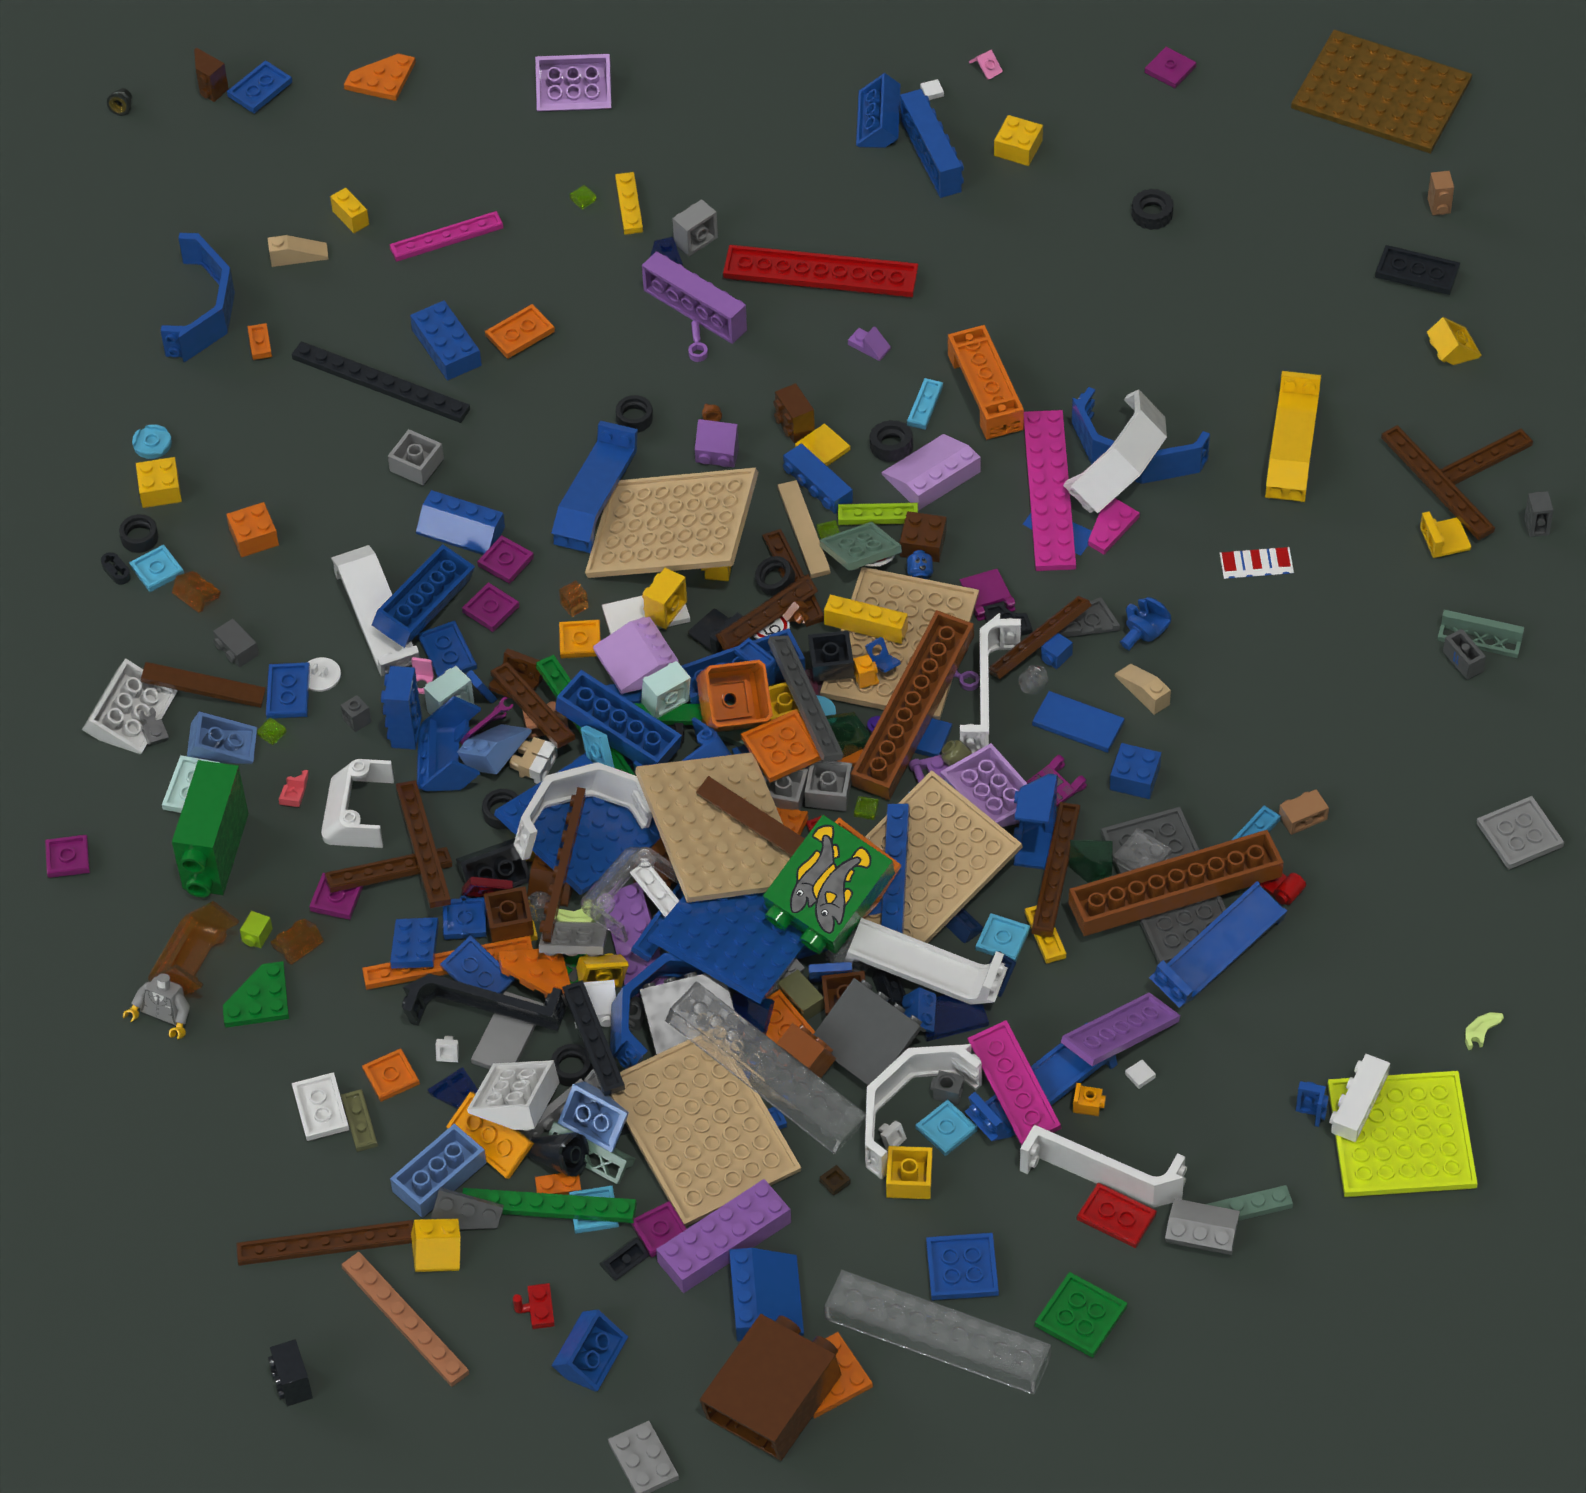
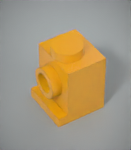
M869 654L853 658L854 676L859 688L879 684V679L876 675L878 673L875 661L872 662Z
M1077 1083L1073 1101V1113L1099 1116L1100 1108L1104 1109L1106 1096L1102 1095L1103 1089L1081 1086V1083Z

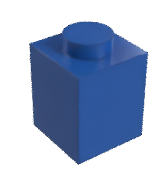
M1057 633L1041 647V659L1045 664L1058 669L1072 655L1073 642Z

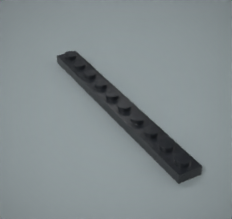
M302 341L292 353V359L459 423H462L470 411V405Z

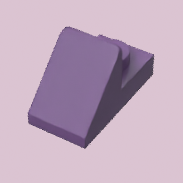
M873 327L869 332L858 328L848 339L849 346L878 361L891 349V346L876 327Z

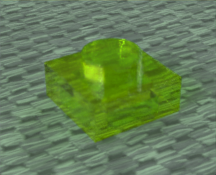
M585 185L570 193V199L581 209L597 200L596 194Z
M271 717L257 730V735L271 745H274L286 733V727Z

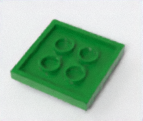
M1069 1272L1035 1321V1327L1093 1358L1127 1309L1128 1303Z

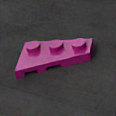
M1114 498L1100 511L1089 537L1088 546L1105 555L1139 519L1140 512Z

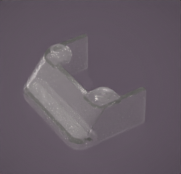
M648 847L626 848L581 899L583 912L624 942L628 940L625 926L609 914L615 907L613 897L632 876L630 872L637 866L641 868L653 866L678 884L679 882L671 862Z

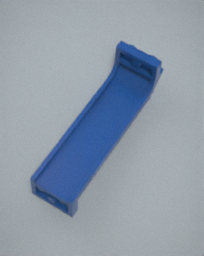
M605 421L599 422L597 442L558 506L551 534H554V545L591 553L597 519L637 452L638 429Z
M1256 881L1168 963L1164 960L1161 961L1149 978L1180 1008L1193 1000L1275 923L1279 925L1284 920L1287 910L1283 909Z
M1060 1043L1034 1063L1031 1068L1050 1105H1053L1076 1087L1077 1083H1081L1102 1065L1106 1064L1110 1069H1113L1118 1063L1115 1054L1091 1066ZM976 1092L968 1097L971 1105L964 1112L991 1141L1010 1138L1015 1135L996 1095L985 1102Z

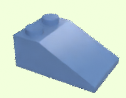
M198 712L190 726L187 757L220 763L252 764L257 727Z
M501 724L468 738L457 753L465 765L480 772L498 774L532 731L529 728Z
M580 1082L572 1085L558 1124L573 1132L584 1135L591 1142L613 1152L629 1112L608 1095L604 1096L602 1090L587 1082Z

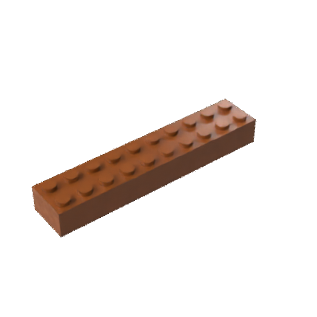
M938 610L935 611L851 772L852 786L885 799H891L974 638L973 623Z
M1264 830L1070 888L1069 905L1083 936H1087L1250 887L1256 881L1263 883L1282 877L1284 862L1268 830Z

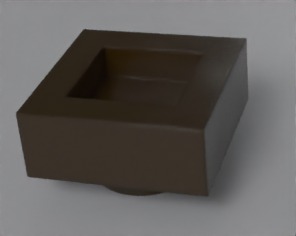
M837 1165L819 1177L820 1182L833 1196L851 1184V1179Z

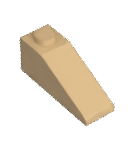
M289 235L268 238L272 267L329 259L327 243Z
M1132 664L1115 673V677L1154 715L1170 705L1171 690L1157 676Z

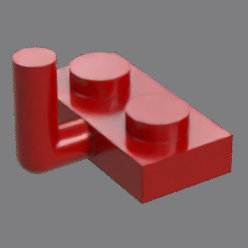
M550 1283L527 1286L529 1303L522 1304L521 1295L516 1294L513 1296L516 1313H531L532 1329L555 1327Z

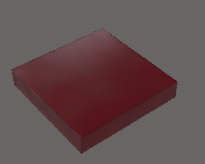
M471 877L462 887L461 895L484 897L485 893L512 889L513 881Z

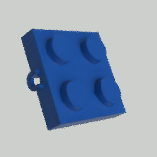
M463 895L460 899H451V905L443 906L444 939L468 938L470 935L473 938L487 937L484 897L468 898V896Z

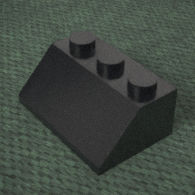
M515 838L456 858L464 884L471 877L513 881V887L529 882L530 872L526 860L521 859L514 847Z

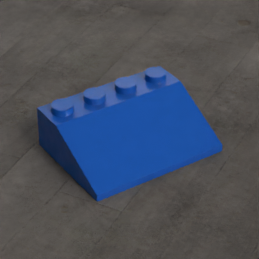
M757 1248L730 1249L737 1341L743 1339L760 1314L774 1321L779 1315L785 1316L798 1325L801 1330L799 1335L804 1336L797 1255Z

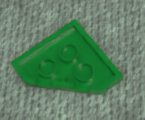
M283 961L262 964L223 1004L225 1028L289 1019Z

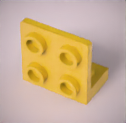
M1430 511L1422 513L1420 529L1433 558L1471 550V544L1457 517L1437 522L1435 518H1432Z

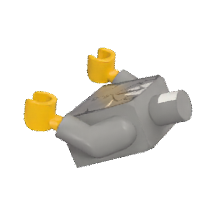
M162 973L138 989L131 1003L133 1004L132 1008L123 1013V1018H126L129 1012L132 1013L133 1018L130 1021L132 1022L139 1017L138 1008H141L140 1012L174 1024L176 1027L169 1030V1037L173 1038L178 1033V1040L186 1035L183 1024H186L190 1005L184 997L181 985L171 982L170 976Z

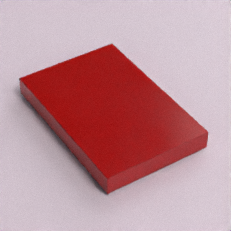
M1097 1183L1077 1215V1220L1136 1248L1157 1215V1211Z

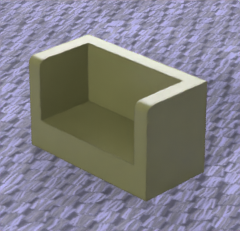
M798 969L777 983L778 990H781L806 1021L824 1010V997Z

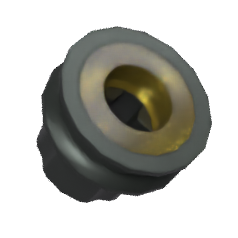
M125 88L112 92L107 98V107L114 114H126L131 108L132 94Z

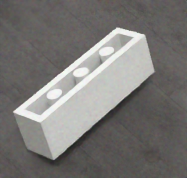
M1365 1054L1363 1060L1357 1062L1354 1070L1356 1075L1354 1078L1350 1077L1346 1086L1348 1091L1346 1095H1341L1338 1102L1339 1109L1331 1115L1329 1122L1332 1124L1331 1133L1353 1142L1357 1141L1389 1075V1062L1369 1054Z

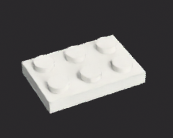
M334 1072L292 1083L307 1141L349 1130Z

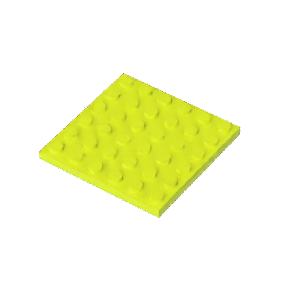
M1458 1071L1388 1075L1357 1141L1353 1142L1335 1135L1344 1197L1477 1188L1478 1183ZM1350 1078L1328 1079L1327 1085L1332 1113L1338 1111L1339 1099L1342 1094L1346 1095L1348 1091L1346 1086Z

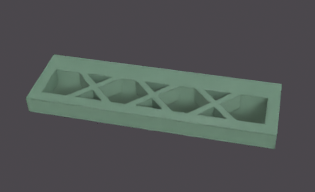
M1444 609L1437 641L1445 642L1447 635H1443L1444 629L1454 632L1463 629L1466 634L1473 635L1476 638L1472 641L1480 650L1518 658L1524 627ZM1493 639L1495 644L1487 645L1484 640ZM1511 643L1515 644L1516 648L1515 650L1506 649L1504 645Z
M555 1121L548 1135L573 1133V1131ZM587 1139L589 1150L591 1151L589 1155L597 1154L601 1164L598 1166L593 1165L589 1155H585L584 1162H587L585 1168L615 1184H620L626 1168L632 1167L636 1158L617 1148L610 1152ZM614 1163L620 1166L616 1177L610 1174L607 1167L608 1164Z

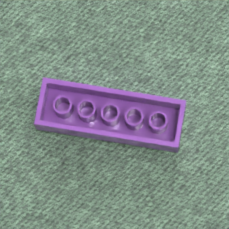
M657 251L642 264L643 288L648 294L691 320L698 321L701 326L731 344L747 331L746 305L741 300L735 299L726 291L720 290L711 282L705 281L696 273L688 271L682 265L673 262L667 256Z
M763 1179L657 1248V1262L679 1289L685 1293L730 1263V1249L753 1248L790 1224L791 1209L768 1182Z

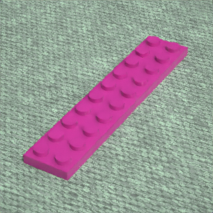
M1063 410L1024 412L1036 571L1075 570L1076 558L1070 493L1063 486L1069 479Z

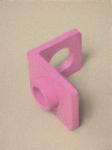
M992 49L969 61V63L978 61L987 80L1002 73V69Z
M412 657V667L415 668L417 682L420 680L426 683L432 682L434 679L432 660ZM418 688L420 694H425L424 688Z

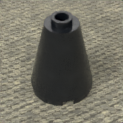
M573 1132L539 1136L531 1139L534 1145L528 1152L530 1158L567 1176H577L586 1167L587 1162H584L585 1155H589V1145L584 1135Z

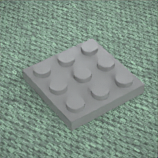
M1533 796L1477 818V825L1508 870L1564 846V841Z
M556 921L551 943L543 941L542 933L539 953L549 956L556 955L557 953L568 956L587 954L588 956L596 957L603 955L608 934V923Z

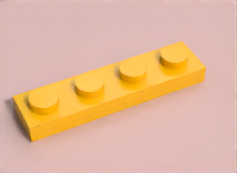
M634 172L615 174L624 235L642 233L643 225Z

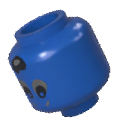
M923 550L914 551L907 558L908 576L928 580L933 574L932 556Z

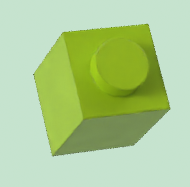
M251 911L240 929L242 942L250 947L262 948L273 929L271 918Z

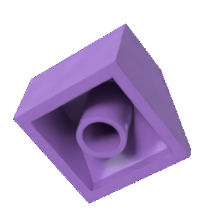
M699 419L695 443V461L702 464L734 467L739 451L738 425Z

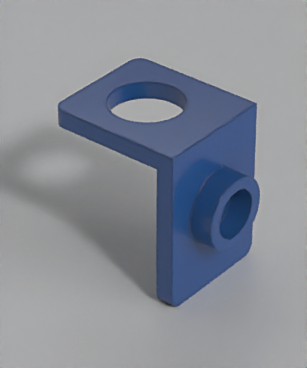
M879 637L865 646L867 654H869L872 662L875 661L877 669L886 673L901 664L900 660L889 655L884 638ZM878 644L881 645L880 654L873 655V647Z

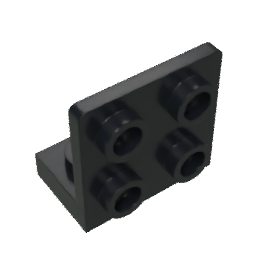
M713 608L688 631V636L714 654L722 652L723 648L716 634L743 616L737 612L733 617L728 618Z

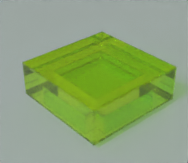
M836 520L816 524L820 539L840 533Z
M858 796L854 817L875 820L879 799Z

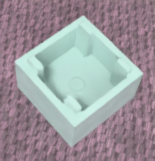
M677 661L669 663L668 666L648 677H644L641 703L656 719L689 701L691 677Z
M454 666L452 669L449 668L443 675L427 683L424 687L427 712L430 715L453 696L474 704L472 682L457 666Z

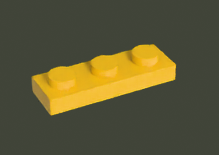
M1037 905L1025 908V915L1031 929ZM1056 928L1054 929L1053 937L1034 934L1046 964L1066 958V951Z

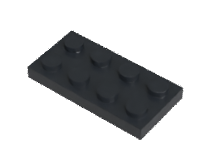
M1386 245L1375 277L1450 295L1460 268V262Z

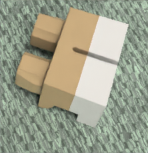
M533 737L531 742L525 740L518 748V753L524 754L523 757L513 755L510 759V768L519 771V777H530L534 779V783L538 784L548 775L549 770L557 759V747L552 742Z

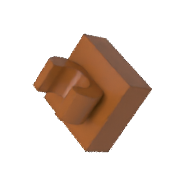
M794 601L782 617L787 622L805 624L810 619L804 613L808 606L803 601Z

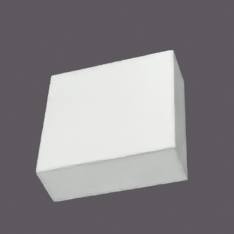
M938 79L920 84V88L924 95L928 96L929 100L944 97V91Z
M1143 1060L1125 1070V1075L1138 1089L1156 1078L1155 1072Z

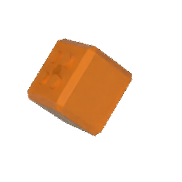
M761 660L710 665L696 677L702 722L716 732L755 728L768 722L773 716L766 666ZM727 694L734 697L735 702L733 705L725 703L724 698Z

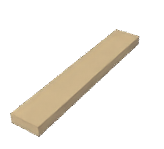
M797 480L778 484L779 494L811 579L830 574V567L823 549L820 547L819 538Z

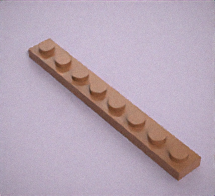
M357 1252L341 1264L342 1269L451 1387L469 1375L467 1367L360 1252Z

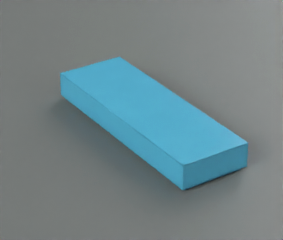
M924 378L907 419V426L926 430L943 389V382Z

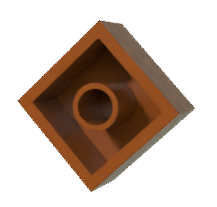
M792 1023L777 1042L785 1052L820 1079L837 1059L831 1054L833 1049L819 1037L813 1035L802 1024L798 1027Z

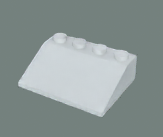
M125 658L82 730L99 741L141 754L147 745V741L141 729L142 725L146 723L140 720V711L143 710L144 714L149 717L151 716L149 710L153 707L156 711L155 720L162 719L178 690L142 683L143 669Z
M554 1060L493 1063L467 1109L468 1113L513 1130L529 1131L535 1129L560 1083Z

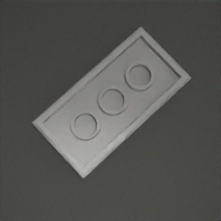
M505 991V993L503 994V995H507V996H510V997H514V998H517V999H521V1000H524V1001H528V1002H531V1003H535V1004H538V1005L545 1006L544 1003H541V1002H538V1001H534V1000H531V999H528V998H525V997H522V996H519V995H516V994H513V993H509V992H506V991ZM494 1013L471 1058V1063L490 1069L493 1063L518 1062L536 1025Z

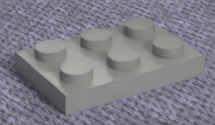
M650 1421L608 1439V1444L634 1493H651L679 1480V1475Z

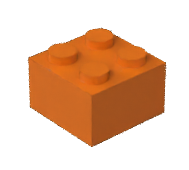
M264 502L226 514L229 530L241 558L279 546L277 531Z

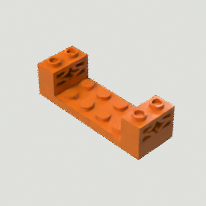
M985 325L948 334V357L953 368L960 367L980 409V427L986 440L1023 430L1024 409Z

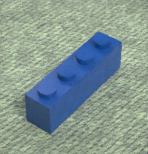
M802 443L783 455V468L786 473L795 477L797 482L807 488L814 498L819 499L826 509H830L836 514L838 512V504H851L853 502V489Z

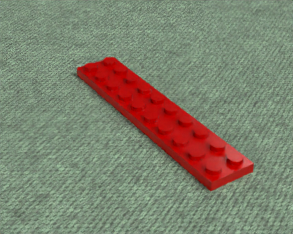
M729 245L723 278L913 297L918 263Z

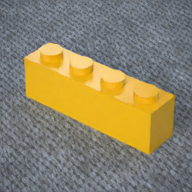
M830 594L824 608V625L876 638L882 637L884 640L902 644L908 630V614Z

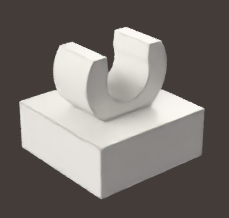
M445 1036L444 1039L436 1040V1061L458 1062L459 1046L458 1040H453L454 1036Z
M894 1121L890 1126L884 1123L879 1128V1131L882 1132L880 1135L886 1150H888V1146H899L907 1139L901 1123Z

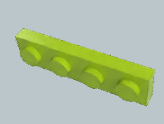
M918 503L838 504V525H861L869 522L874 524H904L907 511L918 513Z

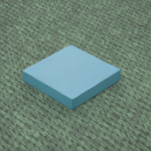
M164 544L129 562L131 569L149 592L184 575V570Z
M587 725L581 727L586 756L593 763L599 762L614 768L607 734Z
M990 913L975 950L992 956L996 951H1000L1016 962L1030 932V925Z
M948 1099L916 1124V1129L944 1156L948 1155L977 1132V1126Z
M613 1186L569 1192V1195L614 1198ZM573 1219L575 1234L619 1227L618 1222Z

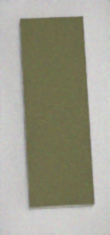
M362 1089L341 1094L356 1151L359 1152L378 1147Z

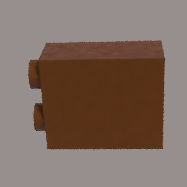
M760 1314L699 1400L707 1420L782 1461L842 1374L836 1358L838 1349L830 1341L821 1336H816L813 1341H810L799 1335L801 1332L800 1328L789 1318L779 1315L774 1321Z

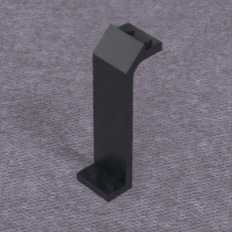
M428 974L403 987L406 996L403 999L402 1008L410 1023L418 1026L427 1004L434 998H444L555 1031L559 1030L568 1006L562 989L553 987L551 994L547 995L545 1006L434 974Z

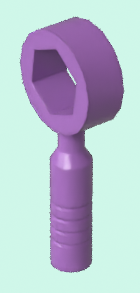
M692 321V335L695 343L689 346V358L692 361L701 362L708 357V348L704 343L699 342L701 340L699 322ZM696 350L703 351L701 354L693 353Z
M957 670L954 677L960 679V686L964 690L972 691L980 685V677L976 672L966 671L960 674ZM971 677L976 679V682L967 684L964 682V679Z

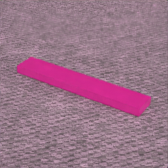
M497 211L389 244L390 250L397 262L503 229V223Z

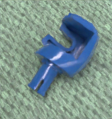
M1152 597L1139 599L1138 606L1140 612L1138 607L1133 604L1127 606L1126 613L1128 619L1126 624L1130 631L1120 641L1125 649L1130 650L1139 639L1147 642L1156 639L1171 623V614L1164 604Z

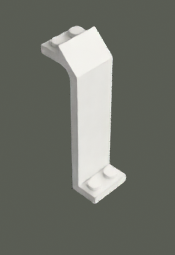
M367 545L331 557L334 564V574L337 580L342 579L381 677L389 673L390 666L407 667L412 665V657L419 658L417 646H413L412 642H410L403 648L372 626L377 610L392 596L376 553Z
M1000 613L980 628V725H960V741L972 753L989 744L988 656L996 650H1011L1020 643L1021 619H1000Z
M861 918L844 960V962H851L852 964L853 962L858 963V961L866 963L970 1005L995 1002L1008 969L1004 966L1005 963L1001 962L1004 954L1000 952H995L990 964H979L864 918Z
M1037 1125L1032 1127L1020 1148V1171L1026 1174L1029 1173L1032 1167L1035 1168L1040 1158L1094 1183H1100L1151 1208L1173 1203L1174 1198L1182 1200L1183 1187L1186 1182L1184 1175L1187 1171V1166H1185V1156L1178 1153L1168 1171L1162 1176L1155 1177Z

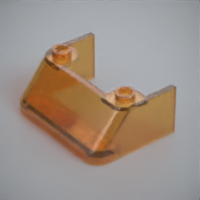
M214 901L188 913L182 918L151 970L148 980L152 981L154 977L165 973L170 976L171 982L181 985L184 995L192 994L203 986L195 975L213 945L221 944L227 936V929L237 925L239 920Z

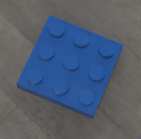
M993 1233L926 1237L931 1300L999 1296Z

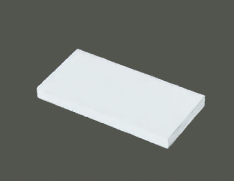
M642 596L602 605L610 635L628 622L645 617ZM686 604L668 627L690 622Z

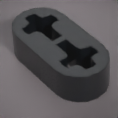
M108 552L101 557L103 570L116 584L124 585L130 581V570L117 554Z

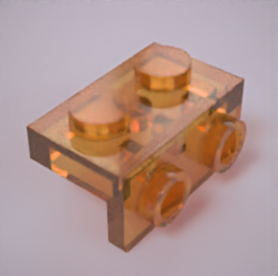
M194 571L176 576L172 593L197 612H202L205 602L218 599L221 593L212 583L207 582Z
M302 919L296 921L287 931L279 933L271 941V944L275 950L284 954L289 964H293L323 943L324 940L316 924Z

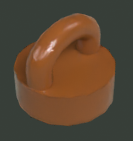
M706 403L702 410L703 420L719 422L722 418L719 406Z

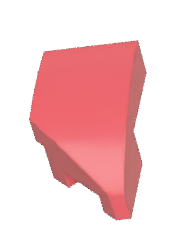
M308 770L302 771V775L297 777L289 776L286 778L287 784L284 785L280 794L279 805L300 807L309 776Z

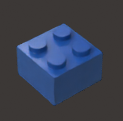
M1121 743L1110 775V790L1150 799L1161 767L1162 752Z

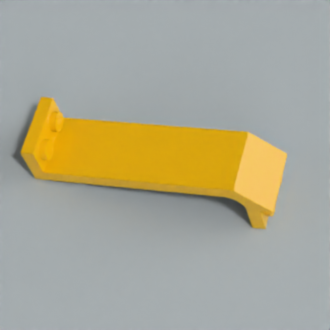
M1282 371L1269 459L1266 498L1305 502L1321 375Z

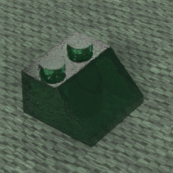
M1070 840L1069 867L1083 880L1091 883L1112 876L1113 841Z

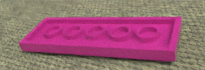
M1007 1020L967 1038L974 1054L980 1058L982 1070L1021 1146L1034 1125L1052 1133L1062 1129Z

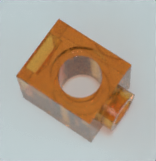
M576 580L559 589L560 603L571 617L588 608L587 592Z

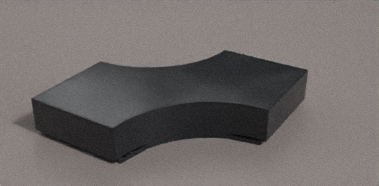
M1003 603L983 607L986 623L1000 613V619H1021V636L1033 632L1026 613L1011 612Z

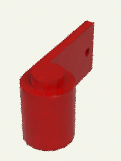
M1282 873V877L1260 883V886L1275 897L1280 904L1290 905L1306 888V882L1297 873H1290L1288 876Z

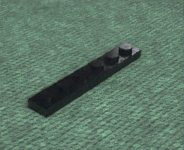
M583 980L563 986L564 996L604 1096L625 1090V1084Z

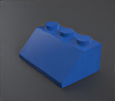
M600 1310L583 1311L551 1366L565 1379L590 1390L598 1391L628 1336Z

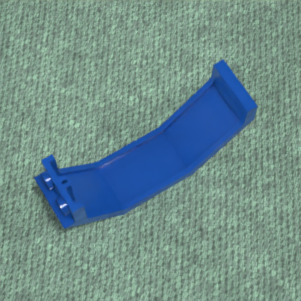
M179 233L178 239L183 264L203 266L217 282L219 289L216 305L187 326H161V336L166 357H183L184 363L228 334L235 295L230 267L199 233Z
M1088 387L1085 393L1080 394L1079 399L1072 398V425L1091 464H1093L1115 441L1103 437L1096 432L1091 422L1095 413L1091 411L1095 405V399H1092L1095 389ZM1202 431L1197 441L1190 445L1158 450L1142 474L1134 481L1144 484L1200 473L1208 460L1210 433Z
M663 953L621 989L611 1004L610 1050L613 1057L618 1059L622 1067L628 1069L638 1064L643 1059L644 1054L648 1052L629 1030L630 1000L639 993L640 989H643L642 985L651 983L656 978H685L684 975L697 972V975L704 974L703 971L671 953Z

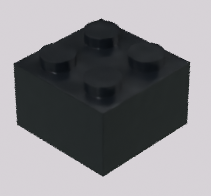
M849 630L808 635L813 682L854 678V661Z
M296 1339L270 1347L272 1356L268 1357V1361L280 1400L285 1399L288 1407L313 1399L308 1375Z

